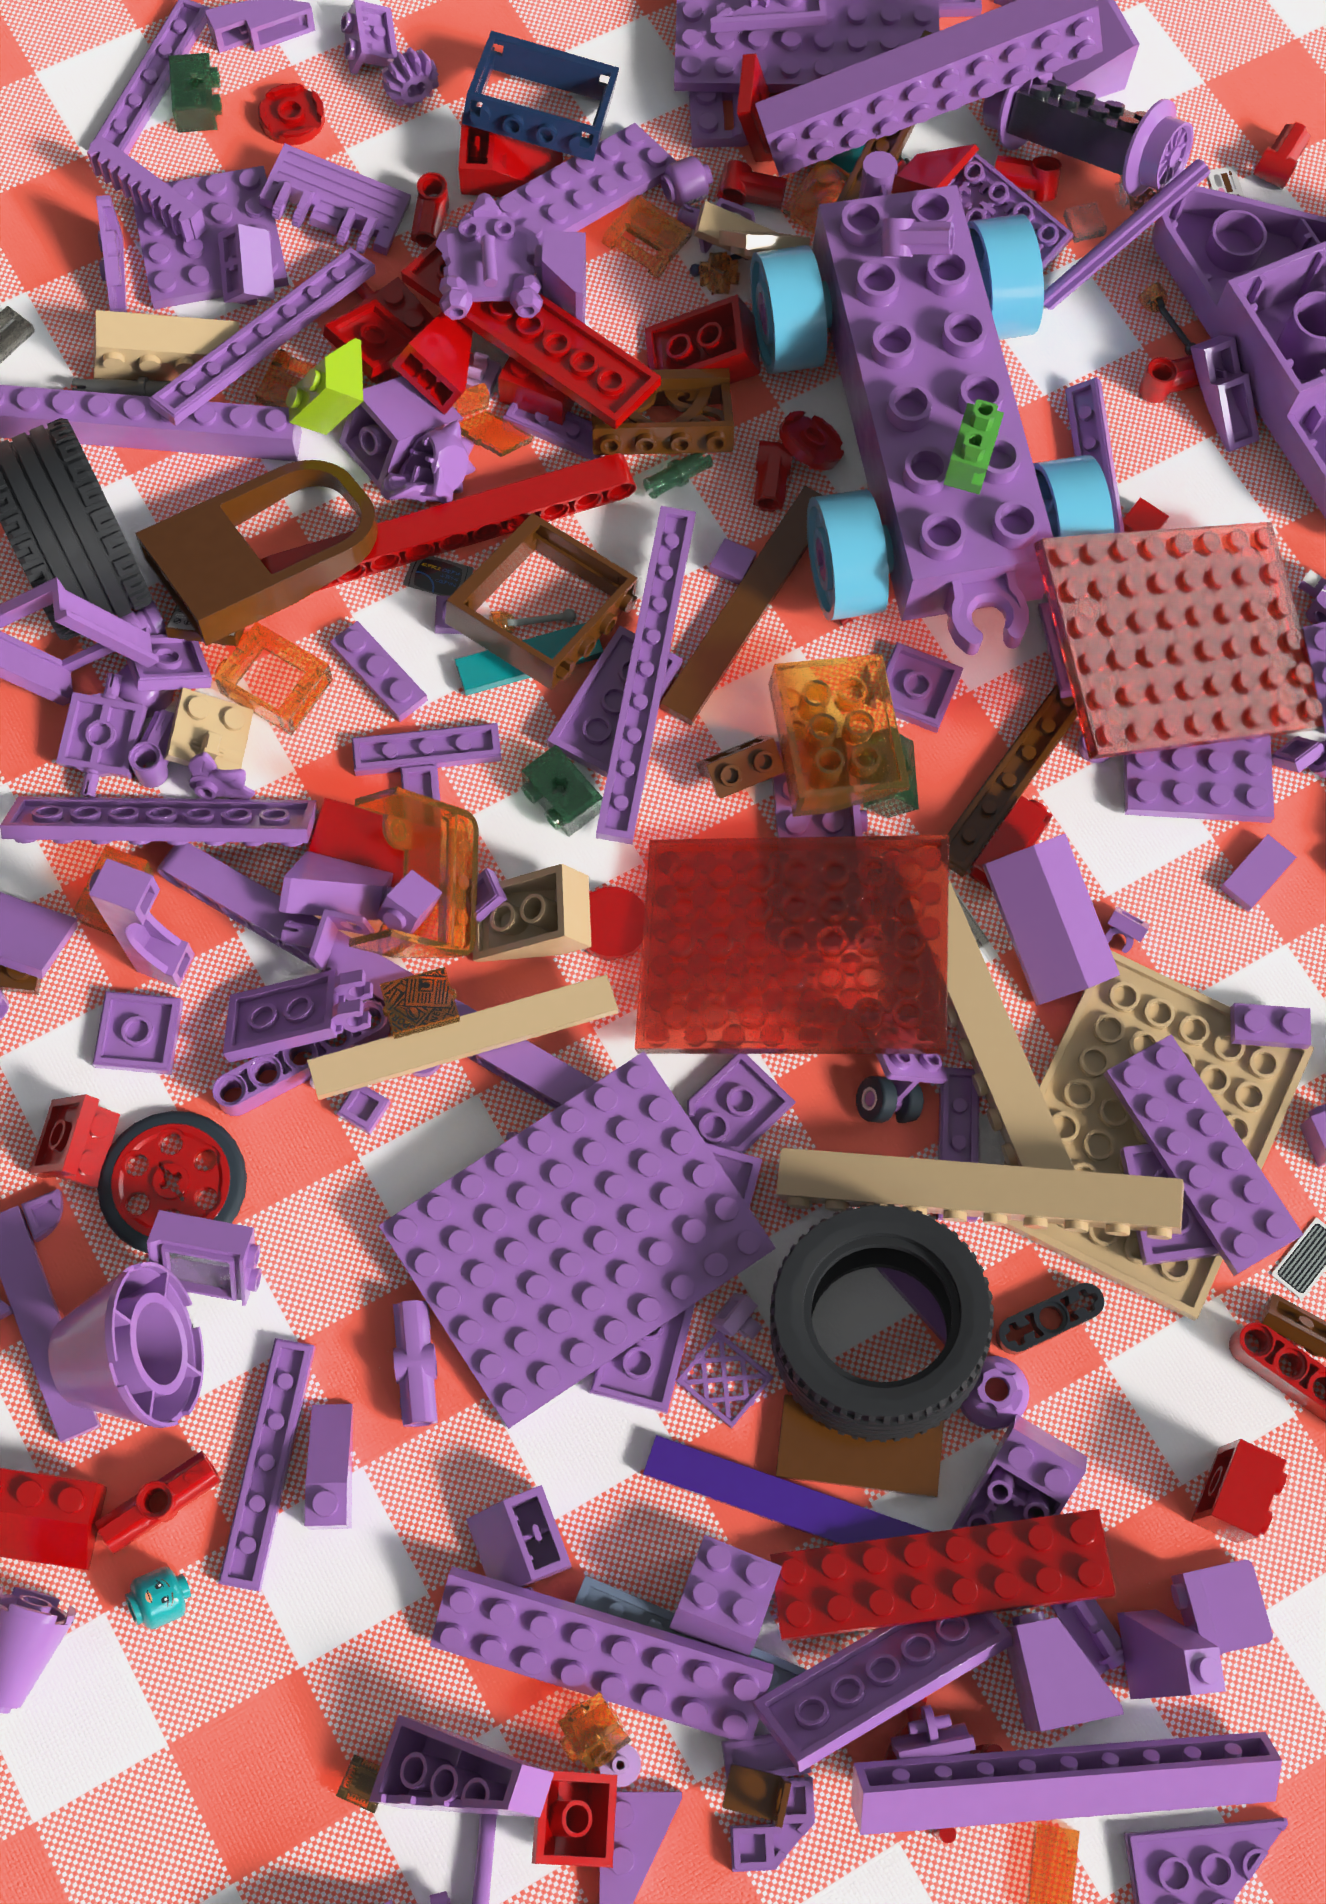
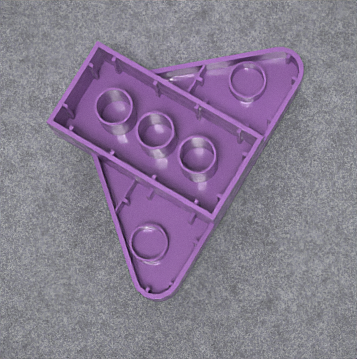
M1196 186L1156 220L1152 231L1154 248L1209 336L1214 338L1223 335L1235 338L1241 372L1249 374L1255 409L1326 519V217Z

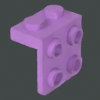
M1244 1559L1171 1576L1173 1585H1171L1173 1601L1176 1608L1181 1611L1185 1627L1217 1645L1220 1656L1223 1653L1266 1644L1273 1639V1632L1251 1561Z

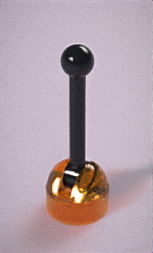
M1160 282L1150 285L1138 296L1137 300L1148 312H1160L1184 344L1185 353L1188 356L1192 355L1191 346L1196 345V343L1190 342L1165 308L1168 303V295L1165 288Z

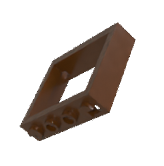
M532 513L446 600L445 623L552 690L561 679L565 681L569 678L575 668V664L581 657L586 658L591 654L602 634L608 635L612 631L617 618L623 612L628 613L633 608L638 598L635 596L638 577ZM534 550L539 551L611 596L553 659H550L476 612Z

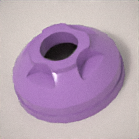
M987 1356L976 1385L970 1392L967 1400L960 1407L962 1413L969 1421L985 1429L998 1430L1008 1427L1016 1414L1022 1417L1028 1405L1029 1385L1023 1371L1009 1359L1000 1356ZM990 1378H1000L1006 1383L1008 1394L1003 1401H994L987 1396L985 1385Z

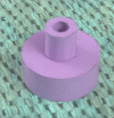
M624 1742L610 1744L603 1750L600 1756V1774L618 1775L617 1787H625L632 1784L639 1776L641 1770V1759L634 1747ZM618 1761L624 1762L622 1769L616 1767Z

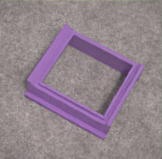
M57 577L0 604V628L53 604L55 622L98 643L61 660L0 631V678L59 705L64 706L71 701L73 692L71 672L111 653L117 652L147 668L159 663V656L152 653L149 628L140 629L65 590Z

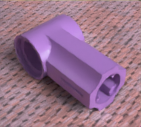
M885 218L882 225L881 257L913 258V255H952L955 241L954 223L947 221L915 222V219Z
M163 709L155 711L141 742L134 745L129 751V764L137 781L144 787H159L168 778V764L170 761L164 758L175 714L173 712ZM149 762H155L150 767L142 768L145 764Z

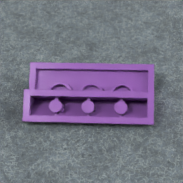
M1066 833L982 865L1036 1006L1088 989L1120 975Z

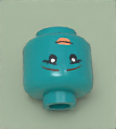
M166 1566L159 1567L133 1579L130 1584V1592L125 1594L128 1609L136 1626L143 1624L150 1630L157 1629L184 1616L186 1612L185 1599L191 1597V1591L183 1573L175 1576L174 1572Z

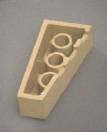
M96 310L93 342V379L138 380L139 377H147L149 380L172 381L238 332L239 321Z

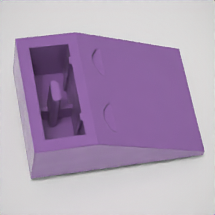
M1016 1414L996 1446L952 1529L1059 1515L1086 1473L1087 1456Z

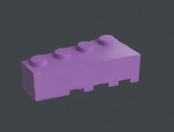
M398 1715L369 1801L401 1809L540 1818L554 1772L431 1723Z

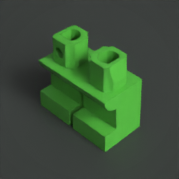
M980 399L976 400L975 404L967 403L943 485L980 495L1004 412L997 411V404Z

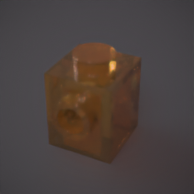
M600 1692L589 1700L572 1706L566 1716L557 1721L565 1735L559 1741L566 1754L573 1763L580 1759L589 1771L609 1763L615 1757L617 1751L632 1741L614 1709Z

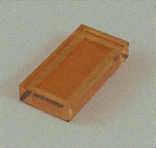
M1035 1823L1026 1904H1072L1080 1831Z

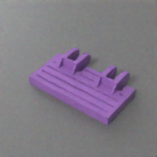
M284 143L259 196V204L272 209L271 216L275 219H281L290 202L297 205L292 215V226L300 228L310 210L312 213L309 225L337 235V244L344 246L349 239L352 228L361 231V235L356 243L357 252L364 254L372 236H374L376 239L373 251L385 256L388 254L411 201V194Z

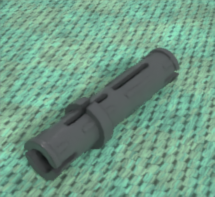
M74 377L72 385L76 386L77 389L72 388V390L151 397L171 381L149 380L147 377H139L138 380L80 379Z

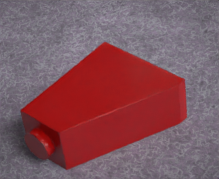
M441 312L405 347L392 364L405 379L444 415L466 391L473 331L459 320H451Z

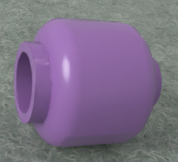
M689 156L667 165L664 175L660 179L667 201L674 202L679 207H682L685 203L690 205L705 199L709 193V184L713 183L709 166L706 163L702 165L700 160L694 156Z

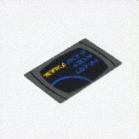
M432 556L411 562L403 585L439 596H451L472 575L474 568Z

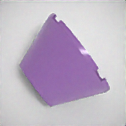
M142 1262L131 1265L56 1324L49 1341V1367L57 1390L68 1403L154 1428H167L178 1425V1421L182 1416L191 1414L198 1401L203 1382V1340L200 1326L193 1328L186 1307L192 1305V1301L181 1282L170 1270L154 1262Z

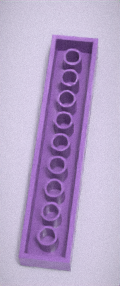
M1016 0L755 103L779 177L797 172L801 168L819 161L828 160L850 149L859 148L870 139H879L884 136L893 135L904 128L917 123H924L935 116L957 110L966 104L991 97L997 92L1015 85H1022L1028 80L1046 73L1055 72L1064 66L1089 59L1095 54L1103 52L1098 3L1096 0Z

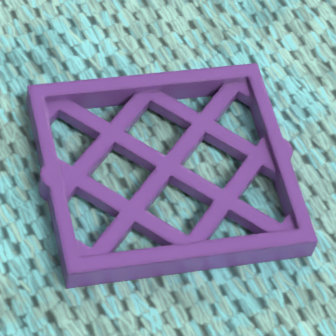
M718 1330L704 1348L695 1354L694 1360L676 1382L732 1429L747 1409L755 1404L756 1398L774 1376ZM719 1343L720 1357L706 1358L705 1353L711 1345ZM724 1343L738 1355L725 1356ZM740 1361L741 1375L727 1376L726 1362ZM721 1362L722 1377L707 1378L706 1364ZM746 1362L756 1369L759 1374L747 1375ZM701 1364L702 1378L688 1380L687 1374L695 1365ZM762 1379V1385L756 1393L749 1394L747 1380ZM742 1381L743 1395L729 1396L728 1382ZM722 1382L724 1397L709 1398L708 1383ZM703 1384L704 1397L690 1385ZM744 1401L745 1406L738 1415L731 1416L730 1402ZM724 1402L726 1416L711 1403Z

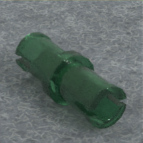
M691 453L681 460L673 459L667 463L666 468L643 479V486L646 492L653 489L648 495L652 499H656L676 486H685L689 483L690 478L713 466L710 454L703 458L702 455L706 453Z

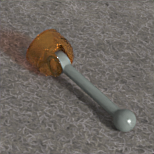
M565 609L563 613L520 619H515L510 612L504 610L489 612V620L512 635L516 630V626L564 620L566 623H572L576 619V613L573 609Z

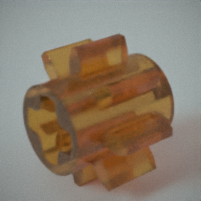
M726 251L724 253L709 252L708 261L699 262L700 287L706 286L711 295L730 294L731 284L739 285V261H732V258Z

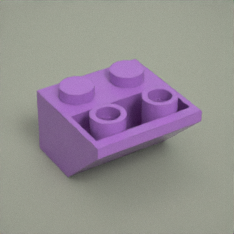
M542 1485L502 1500L466 1519L487 1577L519 1587H525L572 1568Z

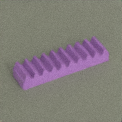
M99 135L89 144L90 147L87 154L94 175L99 176L102 174L104 182L106 184L112 182L116 191L122 189L126 199L132 196L136 206L142 204L145 213L152 211L154 219L156 221L162 219L163 225L166 228L172 226L176 236L182 233L184 242L188 243L192 240H197L207 231L201 209L103 136Z

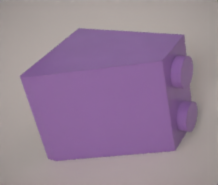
M1096 0L1099 7L1103 52L1052 72V80L1065 82L1067 89L1075 92L1077 90L1093 92L1096 94V99L1125 90L1140 43L1115 0Z
M401 376L363 389V402L347 416L339 443L380 489L382 481L389 473L399 474L402 465L410 456V448H413L415 441L430 430H440L453 421H458L461 425L463 417L453 406L444 415L407 379Z
M1043 1611L1011 1617L1013 1626L1006 1628L1012 1634L1013 1645L1007 1648V1654L1025 1731L1042 1732L1124 1715L1121 1703L1058 1617L1045 1619Z

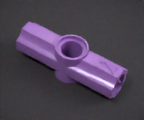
M402 1301L401 1303L393 1304L396 1337L393 1359L396 1383L400 1386L401 1419L403 1427L429 1426L438 1423L435 1379L438 1377L435 1345L431 1343L429 1307L427 1301Z

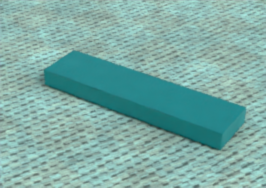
M586 623L522 641L550 659H553ZM599 639L591 654L586 658L581 657L575 665L599 659L603 653ZM489 650L455 659V665L465 696L531 678Z

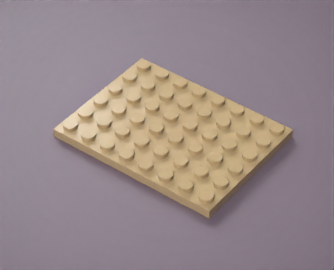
M1111 950L1120 975L1084 990L1039 1085L1075 1171L1124 1174L1120 1150L1127 1146L1148 1144L1103 1074L1108 1069L1171 1034L1262 1171L1314 1047L1298 1049L1231 1044L1229 1006ZM1007 1220V1225L1004 1226L1193 1321L1198 1319L1223 1261L1221 1256L1143 1266L1135 1230H1130V1236H1114L1106 1234L1105 1228L1089 1227V1232L1078 1233L1064 1230V1224L1048 1223L1047 1229H1032L1024 1227L1023 1221Z

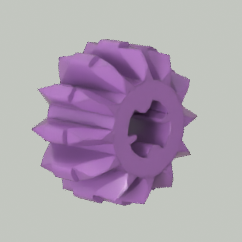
M409 47L403 54L397 51V57L387 59L388 66L381 70L383 88L386 94L398 106L406 104L411 108L415 102L423 104V99L425 97H432V89L439 86L437 67L434 61L422 49L414 51Z

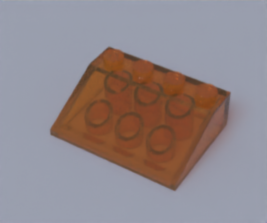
M883 654L774 664L768 686L793 817L831 813L909 790L910 784Z

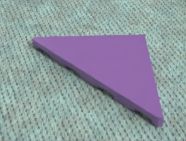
M1279 1817L1124 1833L1134 1904H1234L1233 1901L1269 1853L1268 1850L1281 1831H1284L1288 1826L1287 1818Z

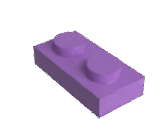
M1234 1003L1230 1007L1231 1044L1308 1049L1311 1046L1310 1008Z

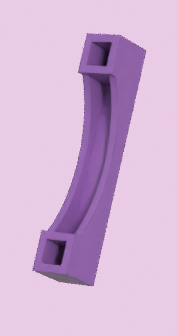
M107 858L102 869H97L91 877L89 896L136 971L179 988L195 954L189 942L175 936L150 913L151 907L160 891L153 875Z

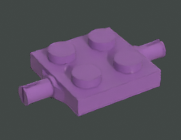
M107 673L104 693L87 695L72 692L56 763L60 766L78 769L85 773L81 791L79 792L82 796L96 797L99 777L116 776L127 779L132 778L133 770L129 764L128 755L132 747L140 743L148 708L142 704L126 702L118 697L123 676L116 673Z

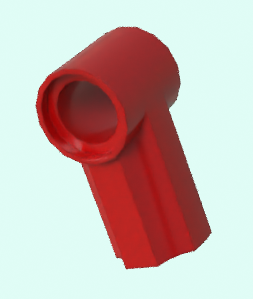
M1298 122L1285 124L1272 147L1268 146L1263 153L1253 175L1283 190L1297 166V160L1310 140L1311 135L1307 132L1306 126Z
M997 156L994 168L1023 192H1027L1031 199L1039 202H1048L1057 197L1062 167L1060 160L1051 156H1038L1033 160Z
M731 160L725 163L717 198H723L741 206L745 202L781 209L787 178L753 172L747 163L740 160Z
M435 172L423 174L417 182L418 196L411 240L425 248H428L437 240L438 235L443 232L445 214L449 209L447 182L441 174Z
M1192 355L1175 360L1165 357L1152 359L1139 384L1138 390L1141 397L1147 402L1160 403L1165 401L1170 393L1200 386Z
M759 440L755 469L758 473L753 505L759 507L761 511L774 512L775 510L783 509L787 488L786 481L787 476H790L793 456L781 442Z

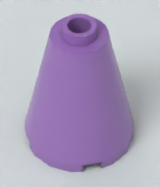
M2 1586L0 1587V1713L8 1714L11 1712V1709H17L23 1705L74 1622L77 1612L71 1605H69L67 1612L58 1608L60 1599L22 1587H14L11 1595L2 1594L4 1588Z

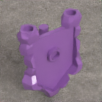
M482 193L478 195L470 212H467L457 223L458 227L451 226L437 237L435 246L441 251L446 267H444V278H441L439 287L440 292L443 294L439 301L441 311L451 320H457L467 315L472 302L510 301L518 316L533 318L541 310L543 299L538 294L541 284L538 276H534V265H531L534 256L533 251L536 245L539 244L538 239L533 231L521 225L515 226V222L499 209L491 195Z

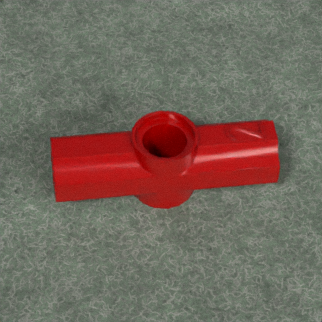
M200 1451L159 1480L145 1484L138 1494L94 1523L104 1543L115 1554L161 1522L173 1519L180 1509L215 1487L222 1480L206 1454ZM165 1491L168 1497L166 1507L161 1512L153 1513L149 1506L151 1497L156 1492Z

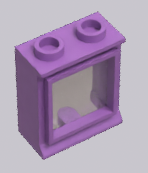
M159 1210L147 1240L149 1262L158 1263L170 1270L181 1282L186 1292L232 1301L242 1300V1306H246L251 1291L257 1292L262 1275V1269L256 1268L261 1247L255 1244L254 1227Z

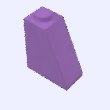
M306 851L284 876L279 911L291 914L322 916L324 909L377 921L378 918L376 917L386 896L394 888L391 887L393 873Z
M1156 1609L1117 1613L1130 1699L1226 1692L1220 1651L1217 1645Z

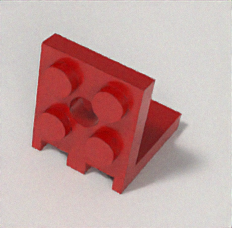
M756 53L743 54L737 114L755 162H767L774 160L755 103L772 96L770 95Z

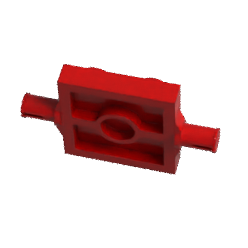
M399 277L375 292L366 282L362 283L354 290L362 298V302L347 312L349 313L376 299L416 335L434 319Z

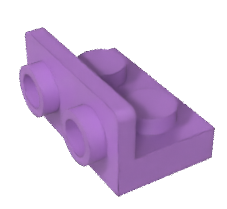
M354 0L348 12H344L342 16L341 32L345 34L344 56L345 59H348L350 73L357 75L363 63L387 67V59L397 57V46L391 8Z

